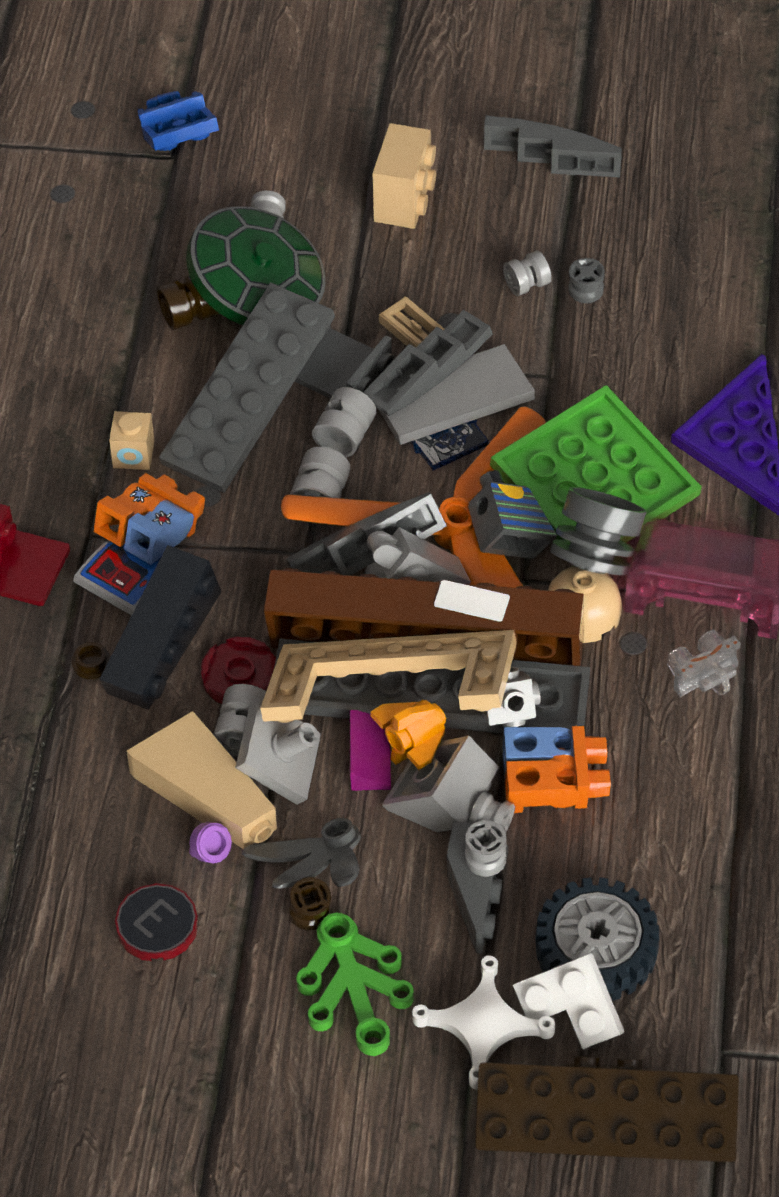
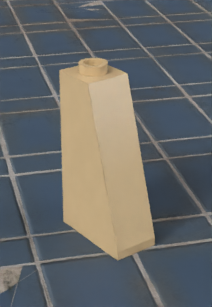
M193 711L126 751L129 772L134 779L200 822L222 824L231 834L232 842L240 848L244 849L248 845L262 843L277 830L276 811L273 804L248 775L235 768L236 761Z

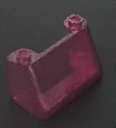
M664 519L649 521L644 524L629 566L624 612L643 615L646 605L656 601V606L663 607L666 596L741 610V622L748 623V618L756 622L759 628L758 636L777 640L779 631V540L679 524Z

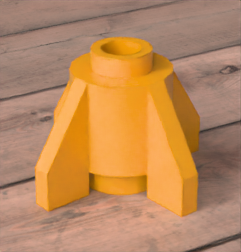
M427 700L386 703L371 711L370 716L382 729L385 728L387 740L392 746L391 761L395 765L408 758L420 770L432 762L444 736V724L446 723L445 714L436 703L431 704Z

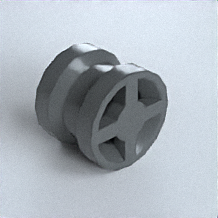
M581 258L574 261L569 269V295L580 303H593L599 300L604 291V266L593 258Z

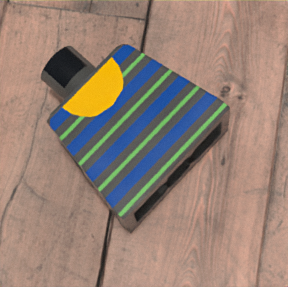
M497 470L489 471L480 477L479 482L483 489L469 502L468 509L481 552L534 559L557 535L533 493L526 486L506 484L500 471Z

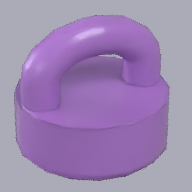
M213 822L201 823L191 834L189 854L202 862H221L231 850V834L222 824Z

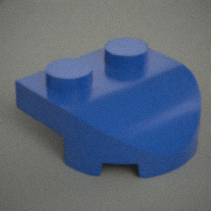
M178 91L161 94L147 100V109L145 111L144 109H138L143 137L155 151L174 149L178 143L187 140H202L210 135L209 133L219 130L217 118L206 108L203 94L194 91L192 96L181 98Z

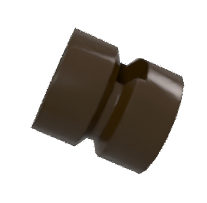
M189 275L185 276L184 283L182 284L178 280H174L156 288L161 312L171 330L192 324L193 317L204 320L220 314L202 298Z

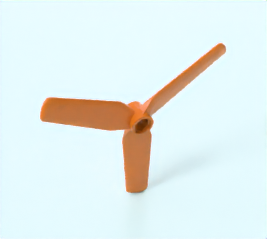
M525 406L520 407L457 480L453 497L444 500L440 508H438L447 527L434 533V539L440 546L450 549L451 554L459 557L471 581L469 585L491 583L497 587L516 588L523 586L505 555L481 552L468 505L483 489L479 482L480 477L494 470L490 466L491 457L546 423V420L539 413ZM288 494L281 501V511L288 520L347 527L397 505L399 502Z

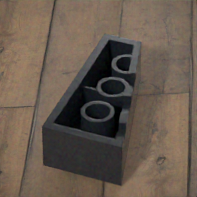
M167 545L99 679L107 694L147 710L150 709L155 699L157 700L161 697L166 681L222 592L209 560Z

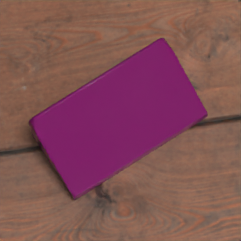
M350 710L351 791L391 790L390 743L387 740L385 728L382 729L369 713Z

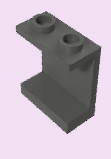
M330 324L294 382L330 399L335 390L341 387H350L364 392L394 360L391 338L385 335L373 349L331 329Z

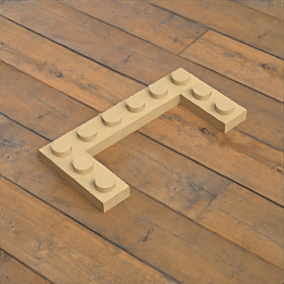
M501 630L283 644L260 707L263 722L278 721L289 723L303 719L317 676L331 675L332 677L340 678L349 674L369 673L371 675H382L394 671L419 673L427 669L443 668L448 670L465 668L458 694L460 710L488 711L493 708H501L517 644L515 631Z

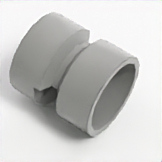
M350 387L336 389L325 407V411L312 430V437L319 447L334 449L346 458L352 456L361 443L364 433L368 430L376 416L374 402L357 389Z
M313 447L307 450L289 495L341 498L342 489L351 470L349 461L340 452L331 448Z
M236 684L227 688L222 700L220 716L215 725L213 735L234 758H238L250 702L260 696L264 698L266 693L262 688L253 685Z

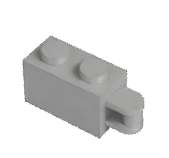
M400 527L393 535L384 531H375L367 538V546L372 552L374 561L381 565L386 577L389 579L412 577L418 581L438 582L440 580H451L460 584H470L471 582L459 557Z

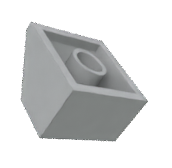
M470 736L441 741L432 762L422 769L418 770L409 760L382 806L389 812L435 832L452 830L453 821L468 823L476 800L482 792L490 790L492 786L491 781L499 766Z

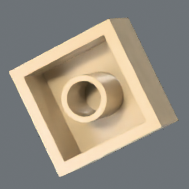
M389 124L373 170L374 222L415 229L419 215H425L428 205V195L426 193L427 190L433 191L436 181V170L431 169L436 155V145H431V130Z

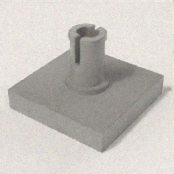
M260 696L250 702L235 768L298 805L306 801L308 797L321 733L308 722L303 723L300 720L289 723L278 721L263 722L260 707L264 698Z

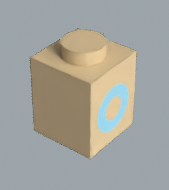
M114 411L109 439L113 468L150 470L155 443L151 413Z

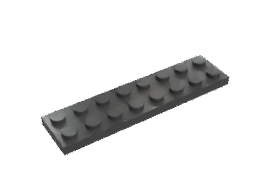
M279 638L275 666L283 644L315 642ZM512 660L511 667L519 668V671H524L532 681H536L540 692V704L535 705L536 718L525 719L526 723L518 727H561L572 730V726L585 727L590 667ZM446 668L427 669L419 673L394 671L382 675H371L369 673L349 674L340 678L332 677L331 675L317 676L304 715L350 719V710H359L370 714L372 710L386 703L427 700L431 704L436 703L443 710L446 717L445 728L503 733L504 731L502 724L489 726L482 717L481 711L474 709L460 710L458 694L465 668L460 670H448Z

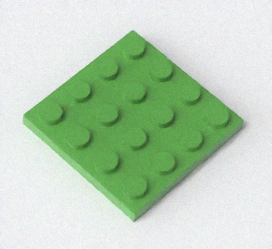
M607 385L496 453L490 460V466L494 470L500 471L506 484L526 486L531 490L555 533L558 525L576 526L577 523L562 514L569 487H582L604 492L646 509V516L640 534L698 497L702 489L701 485ZM559 535L556 537L557 540H566ZM621 536L620 540L627 543L635 537Z

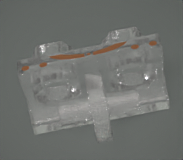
M713 629L703 634L698 640L697 648L701 652L700 654L693 657L686 647L682 646L671 651L668 655L667 665L675 676L674 690L682 697L698 687L702 692L712 688L720 696L730 691L729 679L737 674L735 667L738 666L736 650L740 648L741 643L736 637L732 636L725 640Z

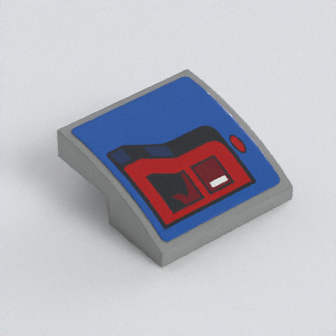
M107 540L80 567L74 575L73 582L132 616L161 558L150 565L124 550L125 544L119 547ZM142 542L139 545L148 549L149 542Z

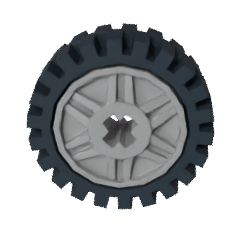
M591 877L583 878L581 887H578L575 881L566 884L565 892L560 888L553 893L552 901L547 899L543 905L542 912L539 913L535 935L537 960L540 961L542 972H545L592 953L611 1000L621 999L623 990L627 995L635 992L637 983L642 986L647 981L648 974L652 973L655 967L659 949L657 916L655 911H650V903L647 899L639 900V892L633 887L626 892L625 883L616 880L613 887L608 886V878L599 877L598 885H593Z

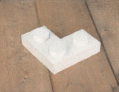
M592 953L513 985L527 1018L539 1020L544 1016H551L567 1010L582 1049L625 1032Z

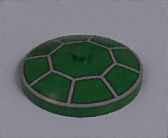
M246 206L219 209L207 215L198 224L189 240L186 251V263L192 283L202 298L214 310L237 324L244 325L270 283L317 303L322 299L325 290V271L318 252L310 240L298 228L271 212Z

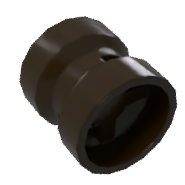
M307 877L297 881L292 887L288 914L291 922L299 929L306 931L316 930L320 922L329 914L332 897L331 891L325 882L318 878Z

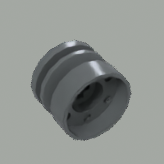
M569 487L562 514L577 523L576 526H557L556 534L566 540H553L550 552L568 561L571 565L586 571L599 574L627 575L630 563L619 556L632 557L634 548L620 540V537H636L640 535L646 516V509L633 502L604 492L582 487Z

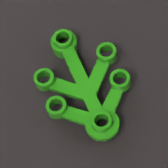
M329 914L320 922L317 928L319 948L307 967L302 968L296 977L297 988L301 994L306 996L317 994L322 988L321 974L334 955H336L339 969L319 1001L310 1006L308 1010L309 1025L316 1031L328 1030L334 1021L333 1011L347 990L359 1024L356 1028V1044L358 1049L369 1056L380 1055L389 1047L390 1030L383 1020L375 1018L364 985L389 996L390 1004L397 1009H406L412 1005L414 989L408 981H396L356 962L353 951L377 960L378 969L385 974H393L399 971L402 965L401 952L395 946H384L358 934L356 923L346 914ZM337 932L345 935L340 938L331 937L332 934ZM387 956L396 958L392 963H385L382 959ZM306 978H314L316 980L312 985L302 983ZM398 991H405L408 993V996L397 998L394 994ZM318 1013L328 1015L324 1020H316L314 1018ZM371 1037L378 1038L380 1042L376 1044H369L366 1042V1040Z

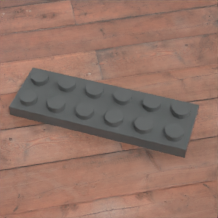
M270 283L159 456L161 464L225 493L335 318L333 309Z

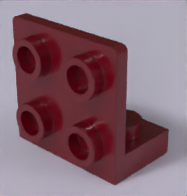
M0 504V596L43 606L67 559L70 546L65 542L16 530L10 506Z

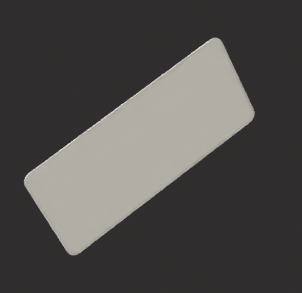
M442 580L434 606L501 622L510 596Z

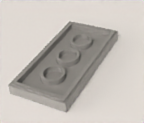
M505 344L473 354L442 382L394 414L388 416L381 410L379 411L399 445L534 400L535 390Z

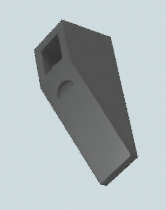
M453 821L447 851V878L476 953L482 954L485 938L493 939L496 914H490L492 903L499 904L502 879H496L497 874L491 877H481L468 869L465 864V834L472 823ZM506 844V863H507L508 848H509V845H507V844Z

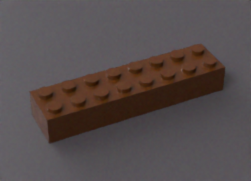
M286 568L283 570H270L264 614L271 648L278 649L279 638L330 642L514 630L517 644L513 660L581 666L584 641V593H575L570 589H557L555 591L536 590L530 586H518L516 588L497 587L491 583L469 585L510 596L503 620L498 622L435 607L434 602L442 580L438 582L418 581L412 577L389 579L379 578L373 574L349 576L333 571L309 573L294 568Z

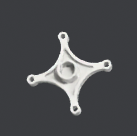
M486 956L482 959L481 982L477 989L466 999L442 1010H429L425 1005H417L412 1011V1020L416 1027H438L452 1033L463 1042L469 1051L473 1065L469 1071V1085L478 1090L479 1064L488 1062L493 1052L502 1044L522 1036H539L542 1039H550L555 1033V1021L549 1016H544L539 1020L527 1018L517 1013L504 1002L497 992L494 978L498 973V961L494 956Z

